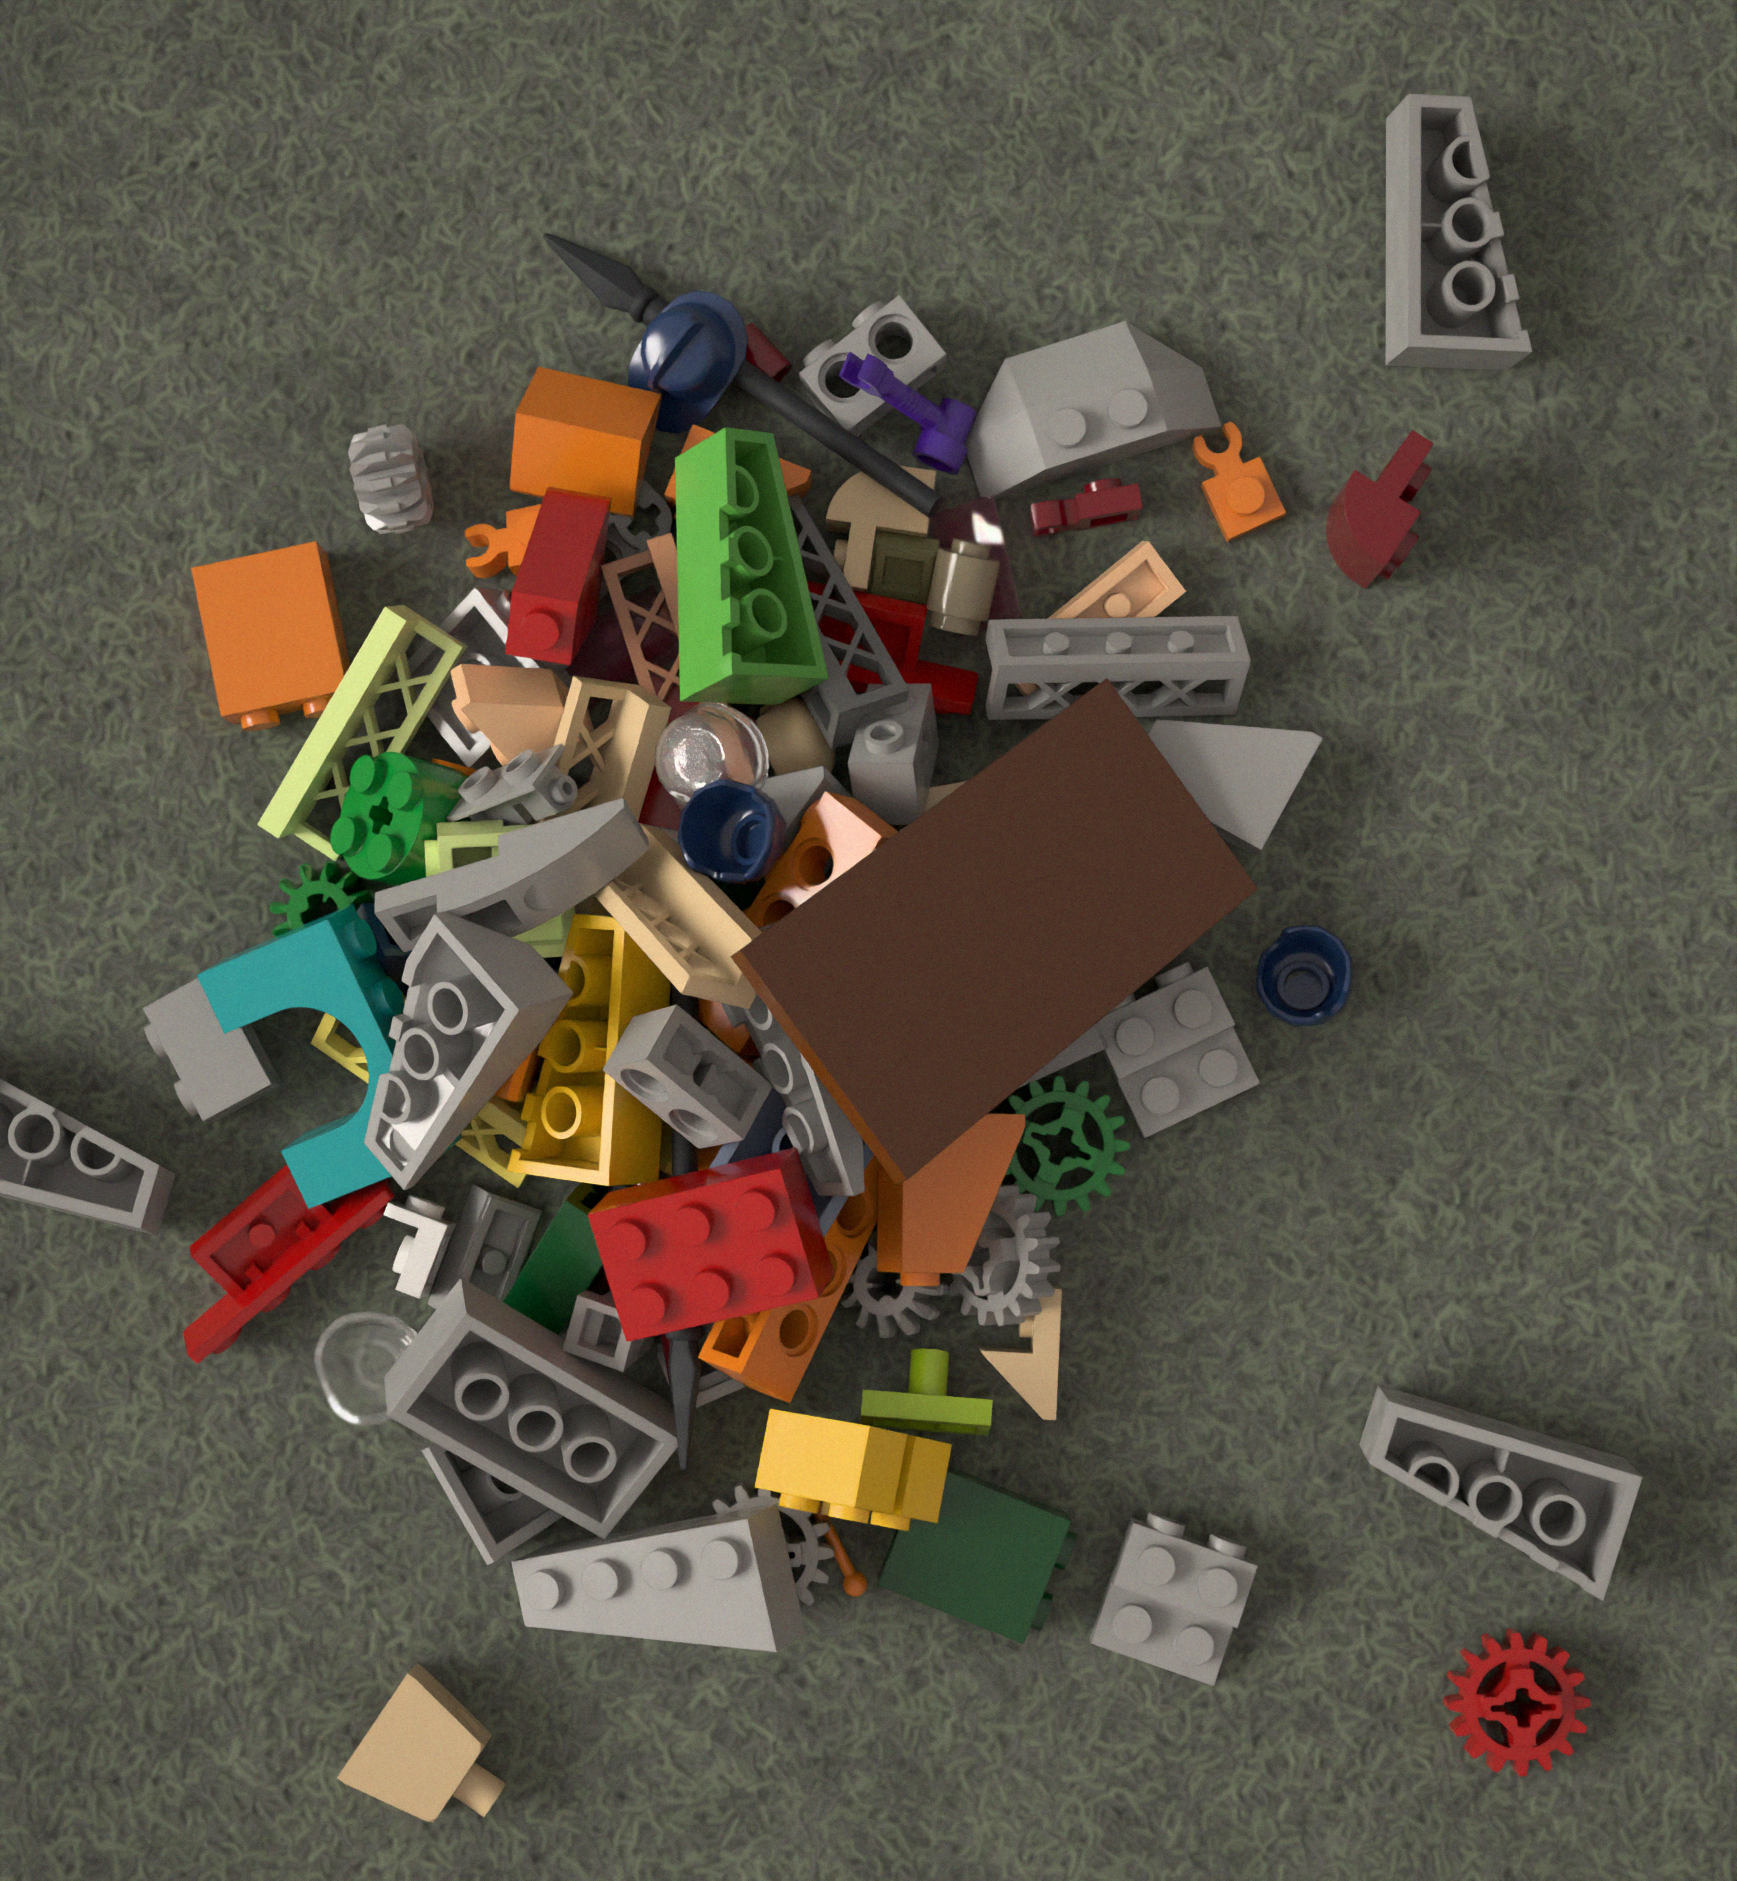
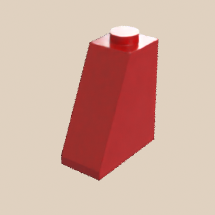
M554 487L547 488L512 590L505 654L571 665L597 620L603 573L601 565H604L612 502L611 497Z

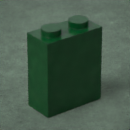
M948 1466L938 1523L911 1518L909 1531L896 1529L878 1575V1586L1024 1644L1030 1628L1040 1632L1046 1621L1053 1601V1594L1045 1592V1588L1053 1568L1064 1570L1067 1566L1077 1534L1068 1530L1072 1522L1068 1513Z

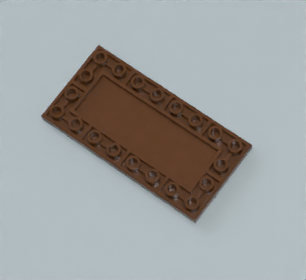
M1106 678L730 957L891 1179L898 1185L923 1168L1258 888L1111 682Z

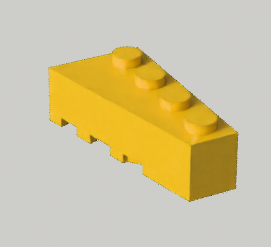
M573 914L558 976L574 993L544 1039L540 1042L537 1055L544 1058L536 1093H527L521 1119L527 1121L528 1124L522 1147L512 1149L507 1171L605 1186L658 1181L662 1118L606 1074L603 1068L633 1016L670 1006L671 982L612 915Z

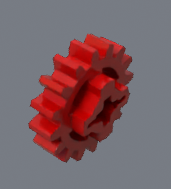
M1507 1628L1505 1644L1499 1645L1488 1633L1481 1635L1484 1651L1477 1656L1472 1651L1463 1648L1460 1654L1469 1666L1464 1673L1449 1670L1447 1673V1677L1459 1687L1458 1694L1443 1697V1704L1449 1710L1461 1714L1448 1724L1451 1731L1457 1737L1471 1734L1465 1743L1464 1749L1474 1759L1488 1750L1486 1764L1492 1771L1499 1773L1504 1767L1506 1760H1510L1512 1769L1517 1775L1526 1776L1529 1760L1533 1759L1544 1770L1549 1771L1553 1769L1549 1753L1557 1748L1561 1753L1571 1756L1574 1750L1565 1739L1569 1731L1586 1733L1587 1726L1575 1717V1710L1591 1706L1590 1699L1583 1693L1573 1691V1687L1579 1685L1585 1679L1583 1672L1576 1667L1562 1669L1567 1663L1570 1654L1559 1645L1546 1653L1547 1638L1535 1631L1529 1637L1526 1645L1523 1643L1520 1632L1514 1628ZM1530 1661L1543 1666L1551 1675L1555 1686L1536 1684L1534 1682L1533 1669L1530 1668ZM1498 1665L1499 1671L1485 1686H1479L1485 1675ZM1516 1689H1520L1530 1698L1529 1703L1519 1704L1518 1715H1513L1504 1706V1703L1515 1700ZM1477 1717H1484L1487 1721H1500L1504 1742L1487 1735ZM1549 1719H1553L1547 1729L1536 1737V1733Z

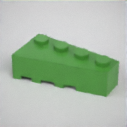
M725 427L675 457L680 701L778 705L828 680L829 677L774 435L767 432Z

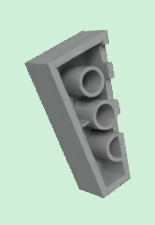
M0 1079L1 1197L158 1236L176 1177L175 1173Z
M1382 1385L1377 1386L1359 1444L1369 1464L1437 1504L1448 1507L1471 1521L1479 1529L1495 1538L1499 1537L1529 1555L1532 1560L1554 1573L1555 1571L1580 1585L1583 1590L1602 1601L1604 1600L1643 1478L1626 1458Z

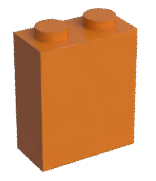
M314 541L191 568L221 717L234 725L241 723L243 731H259L276 727L281 724L279 715L304 710L305 718L321 717L350 667L327 552Z

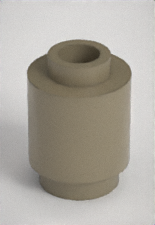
M953 538L951 549L938 548L926 609L931 610L929 626L959 634L979 635L981 621L986 622L989 619L1001 563L1000 560L989 557L990 545Z

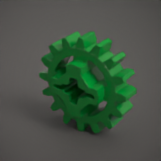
M1063 1076L1054 1077L1051 1092L1044 1093L1037 1081L1028 1084L1031 1099L1027 1102L1013 1094L1007 1099L1010 1107L1015 1111L1014 1114H1025L1026 1119L1032 1111L1045 1104L1062 1102L1063 1105L1057 1118L1045 1124L1038 1125L1025 1120V1129L1019 1142L1031 1147L1038 1165L1033 1179H1030L1022 1169L1016 1150L1005 1175L1012 1174L1016 1179L1012 1184L1018 1185L1019 1194L1027 1190L1037 1197L1034 1208L1035 1212L1040 1209L1045 1199L1052 1200L1056 1216H1064L1067 1201L1073 1199L1083 1212L1090 1210L1087 1194L1094 1190L1108 1198L1112 1192L1104 1181L1108 1173L1124 1175L1126 1169L1113 1161L1114 1152L1130 1149V1142L1114 1139L1113 1130L1123 1125L1125 1120L1123 1116L1110 1118L1105 1116L1103 1111L1111 1100L1107 1094L1096 1098L1093 1102L1086 1098L1089 1091V1082L1080 1081L1073 1093L1066 1091ZM1085 1113L1093 1119L1099 1130L1102 1144L1101 1150L1089 1146L1081 1128ZM1061 1127L1070 1131L1068 1142L1076 1146V1150L1085 1153L1087 1159L1078 1156H1062L1058 1160L1057 1165L1048 1161L1050 1150L1042 1146L1041 1141L1032 1138L1031 1133L1034 1132L1041 1136L1046 1134L1057 1135ZM1077 1167L1093 1172L1085 1181L1074 1187L1055 1189L1061 1175Z

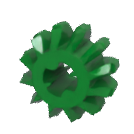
M327 860L325 862L320 877L312 865L308 863L302 864L299 867V874L303 882L301 887L286 878H283L279 883L281 890L290 895L291 898L288 904L278 901L272 902L269 911L280 916H287L288 921L277 925L272 930V934L274 937H277L312 922V917L320 913L318 902L321 900L332 906H337L338 910L353 904L357 912L362 903H375V891L362 890L355 893L361 885L363 877L358 876L351 870L340 879V865L335 861Z

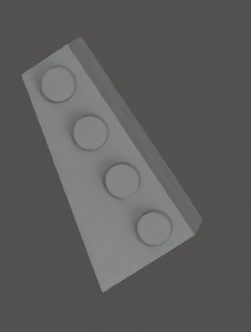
M1409 93L1386 118V366L1509 370L1533 352L1528 331H1522L1516 307V301L1520 298L1514 274H1508L1500 241L1504 236L1499 211H1493L1486 183L1490 178L1471 97Z
M777 1503L611 1533L605 1539L595 1536L541 1547L511 1561L526 1627L778 1652L806 1634Z

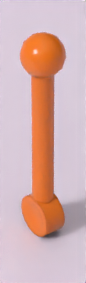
M820 1501L818 1513H813L816 1521L829 1520L830 1530L824 1534V1537L828 1544L834 1546V1557L844 1575L843 1589L850 1596H861L867 1589V1579L861 1572L855 1571L828 1515L821 1514L822 1503Z

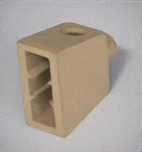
M418 1663L407 1673L337 1777L346 1785L422 1820L433 1823L451 1796H454L485 1817L506 1785L505 1782L475 1762L492 1734Z

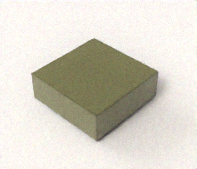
M877 530L868 593L908 602L927 604L940 540Z

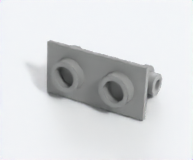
M561 743L536 754L532 749H528L515 756L506 766L493 771L489 767L477 770L459 787L458 792L462 797L447 816V821L455 822L469 817L471 821L502 819L503 826L527 825L532 817L538 821L568 810L572 806L573 800L576 799L578 790L575 781L571 777L563 775L555 765L565 750V746Z

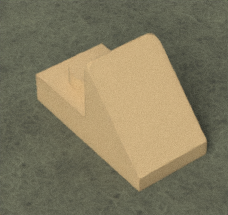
M1052 1286L1055 1290L1052 1297L1038 1298L1042 1308V1312L1039 1315L1025 1316V1323L1019 1324V1337L1030 1338V1349L979 1346L980 1352L1043 1420H1056L1062 1289L1059 1286Z

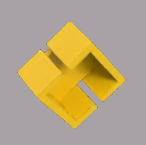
M770 1409L755 1488L781 1493L780 1507L817 1514L819 1502L823 1501L821 1514L868 1524L871 1510L870 1524L909 1531L911 1518L938 1523L952 1444L862 1424Z

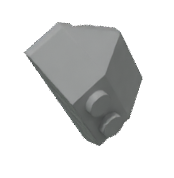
M1124 321L1006 358L981 406L964 445L968 449L966 455L983 504L1221 429L1222 426L1202 367Z

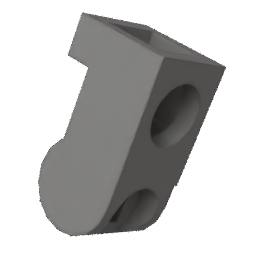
M611 1289L603 1296L585 1290L577 1295L563 1351L624 1372L651 1349L654 1337L651 1336L626 1342Z

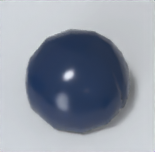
M718 779L694 792L681 812L677 838L684 860L690 868L724 883L747 885L749 882H757L767 875L783 852L786 822L775 800L768 796L767 793L748 784L730 779Z
M1319 925L1291 926L1283 929L1277 940L1260 955L1256 969L1257 994L1270 1015L1291 1027L1317 1026L1326 1023L1344 1008L1352 994L1354 971L1352 958L1340 937ZM1297 971H1307V972H1308V973H1305V974H1303V975H1300V976H1298V977H1295V978H1293V979H1290V980L1286 981V979H1287L1291 974H1293L1294 972H1297Z

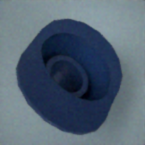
M693 291L675 298L649 323L629 365L628 386L662 394L655 428L663 432L681 433L690 430L692 424L698 426L709 416L728 386L737 376L746 359L748 336L742 316L730 301L713 292Z

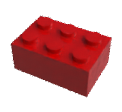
M797 1147L612 1191L588 1213L626 1342L818 1299L834 1275Z

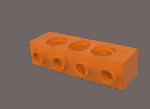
M825 791L821 799L815 801L806 810L801 819V829L787 851L780 855L772 870L765 875L766 883L752 905L742 912L757 928L778 922L898 833V831L858 799ZM832 855L833 871L826 881L824 868L828 858ZM698 998V1019L736 1053L760 1056L745 1024L733 1028L723 1009L722 1003Z
M875 1155L864 1171L865 1191L848 1197L824 1237L834 1275L820 1297L717 1321L714 1323L697 1358L745 1387L791 1403L877 1222L878 1159Z

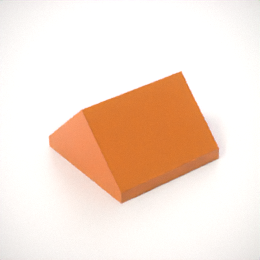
M538 366L515 413L509 489L513 492L544 498L548 487L611 497V514L634 518L662 401V394Z

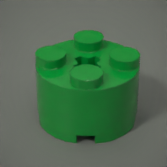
M385 752L375 757L369 755L361 756L353 764L350 772V786L343 802L341 815L331 830L330 842L333 851L336 854L343 855L350 869L365 879L399 886L425 878L424 841L437 840L436 823L448 822L447 816L462 797L458 792L459 787L469 776L458 769L397 752ZM465 817L455 822L471 821V819L469 817Z

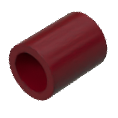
M754 323L746 325L748 343L745 360L779 382L789 373L792 364Z

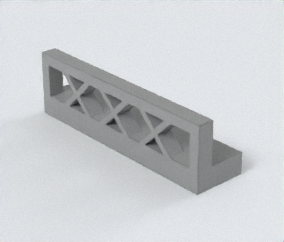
M1238 616L989 620L985 639L992 666V675L985 707L988 720L1052 719L1083 696H1073L1068 692L1082 682L1101 683L1108 678L1135 717L1235 715L1251 659ZM1206 680H1225L1222 693H1195L1192 689ZM1144 681H1161L1165 684L1151 694H1133L1130 691ZM1035 683L1040 687L1025 697H1006L1008 684Z

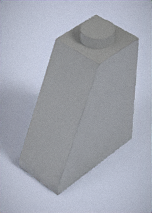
M1156 719L1148 733L1151 740L1221 838L1252 855L1262 850L1323 739L1310 731Z

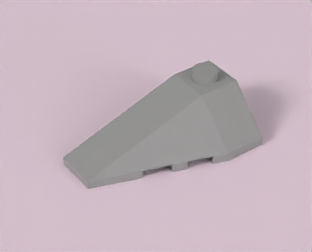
M445 911L433 915L406 960L402 982L409 985L403 1014L393 1016L389 1036L396 1040L389 1072L379 1076L364 1144L403 1190L413 1187L544 1039L574 993L532 945Z
M775 923L758 927V929L763 933ZM756 994L750 1009L722 1003L723 1009L733 1028L745 1024L761 1056L752 1063L754 1070L773 1085L780 1093L787 1107L782 1114V1125L794 1148L797 1147L801 1162L818 1196H855L864 1192L862 1137L759 995Z

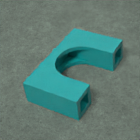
M353 904L227 957L196 975L224 1034L284 1009L306 1007L326 1012L341 1021L354 1034L364 1051L368 1064L369 1083L366 1097L359 1111L306 1131L281 1150L308 1209L391 1177V1174L364 1144L379 1076L389 1072L396 1040L389 1036L393 1016L403 1014L404 999L398 985L392 979L387 978L384 969L379 964L375 955L377 944L374 933L368 923L359 918ZM461 1133L441 1154V1156L463 1138Z

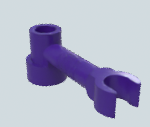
M849 352L839 376L847 383L862 389L866 393L881 398L920 424L922 431L912 456L925 465L950 475H957L968 452L964 443L977 412L970 406L950 398H943L940 405L937 406L896 378L894 372L880 359L867 353L865 360H862L852 352Z

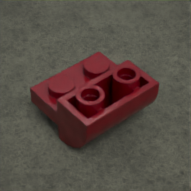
M1411 430L1394 453L1376 482L1354 470L1335 497L1328 513L1326 536L1332 557L1342 572L1365 589L1377 575L1387 581L1395 569H1398L1419 538V535L1411 531L1410 528L1421 511L1408 503L1415 497L1433 469L1425 464L1423 460L1434 443L1414 430Z

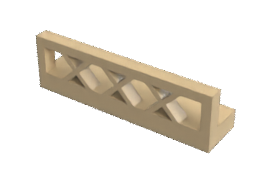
M573 676L554 746L562 743L565 746V750L555 765L563 775L568 776L571 767L586 756H589L594 768L590 781L578 789L577 797L573 800L572 806L568 810L538 821L533 818L531 824L541 823L580 811V809L584 810L620 798L625 799L638 821L671 707L641 685ZM590 696L612 699L613 702L607 721L588 733L583 720ZM594 895L575 905V914L611 915Z
M641 824L640 826L649 841V850L623 873L593 895L681 994L750 1009L757 992L730 956L762 932L707 875L689 867L684 860L681 848L663 829Z

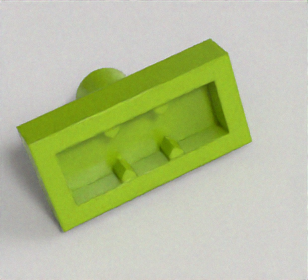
M937 1349L911 1350L908 1393L863 1389L860 1424L878 1428L988 1436L991 1427L993 1400L946 1396L949 1353Z

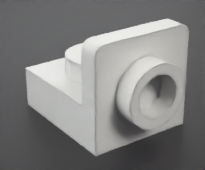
M411 1194L408 1195L405 1204L398 1201L388 1202L383 1215L419 1228L415 1238L406 1235L402 1241L393 1264V1271L401 1274L395 1290L420 1299L429 1296L456 1223L441 1218L445 1210L444 1206Z

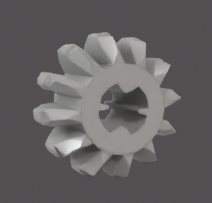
M388 424L368 428L367 432L355 434L348 451L351 462L349 470L354 482V492L359 500L360 511L364 513L366 523L379 534L391 532L400 534L413 531L417 526L429 524L434 508L431 492L433 488L429 479V468L424 460L423 449L419 447L417 435L404 424L388 426Z
M872 1231L866 1243L868 1250L863 1249L856 1264L857 1269L853 1270L848 1283H853L854 1292L846 1294L840 1303L844 1308L862 1305L857 1315L856 1325L864 1329L877 1322V1330L882 1338L894 1337L898 1326L906 1335L919 1333V1316L933 1320L940 1314L937 1306L929 1299V1296L947 1295L949 1287L943 1282H940V1286H903L900 1294L888 1295L884 1287L890 1286L891 1283L883 1282L886 1272L877 1271V1231Z

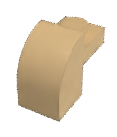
M900 466L935 490L936 471ZM862 471L852 476L838 489L826 515L827 531L849 534L848 541L836 540L834 559L852 590L868 593L877 530L927 538L930 518Z

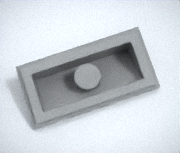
M473 1185L428 1305L437 1309L460 1278L465 1279L503 1302L522 1270L543 1210Z

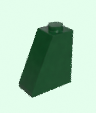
M581 1182L561 1205L503 1300V1303L561 1337L569 1327L577 1295L585 1290L592 1292L605 1273L588 1213L609 1192L633 1187V1184L605 1186Z

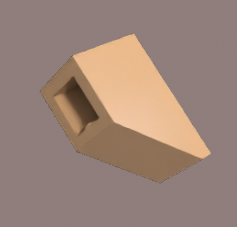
M460 664L450 671L457 696L452 701V707L457 717L469 732L475 734L481 731L490 740L491 749L502 766H506L509 761L525 750L532 749L536 754L554 746L569 688L552 669ZM586 709L583 724L588 733H590L594 728L588 709Z

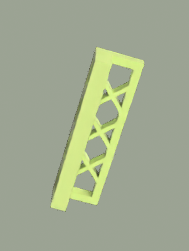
M405 605L384 607L257 825L278 839L294 834L332 860H340L343 855L336 854L333 851L330 838L305 821L319 799L338 795L342 810L343 802L350 786L348 785L342 760L350 746L370 742L372 755L375 757L385 753L382 739L394 737L386 752L404 754L449 679L450 671L456 667L468 646ZM416 633L443 649L445 653L432 674L411 678L405 652ZM397 668L399 682L387 684ZM426 683L416 699L413 686ZM402 689L408 714L400 728L380 732L374 710L376 701L383 692ZM365 722L368 735L355 738ZM333 776L336 788L324 791Z

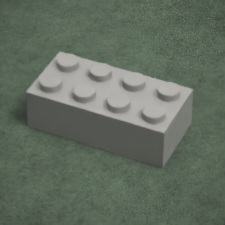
M460 1278L384 1377L387 1416L605 1539L678 1447L672 1403L616 1369L564 1352V1338L465 1279Z

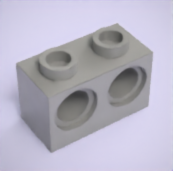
M900 295L887 305H884L882 301H877L868 306L852 322L855 330L837 344L832 339L824 341L814 348L802 362L805 368L799 372L803 391L819 411L857 437L895 408L881 398L870 395L862 389L849 398H839L829 392L827 385L833 377L840 374L849 352H852L862 360H865L867 353L875 356L894 372L896 378L915 391H918L946 368V352ZM896 335L906 339L911 345V350L902 358L889 359L878 352L876 348L878 343L885 337Z
M678 1005L633 1016L603 1068L606 1074L698 1149L744 1140L773 1087L770 1082Z

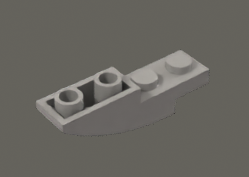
M620 798L498 835V856L375 892V914L403 952L414 949L433 915L443 911L512 938L566 912L599 891L649 850V841L625 799Z

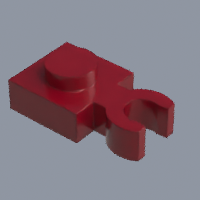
M1120 478L1093 481L1084 485V493L1075 494L1073 499L1050 500L1031 504L1029 517L1033 538L1049 536L1071 529L1079 531L1135 521L1139 519L1143 509L1139 485L1136 483L1122 486Z

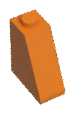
M986 1114L912 1177L898 1185L894 1183L878 1161L877 1271L900 1273V1285L940 1286V1273H964L1025 1129V1114Z

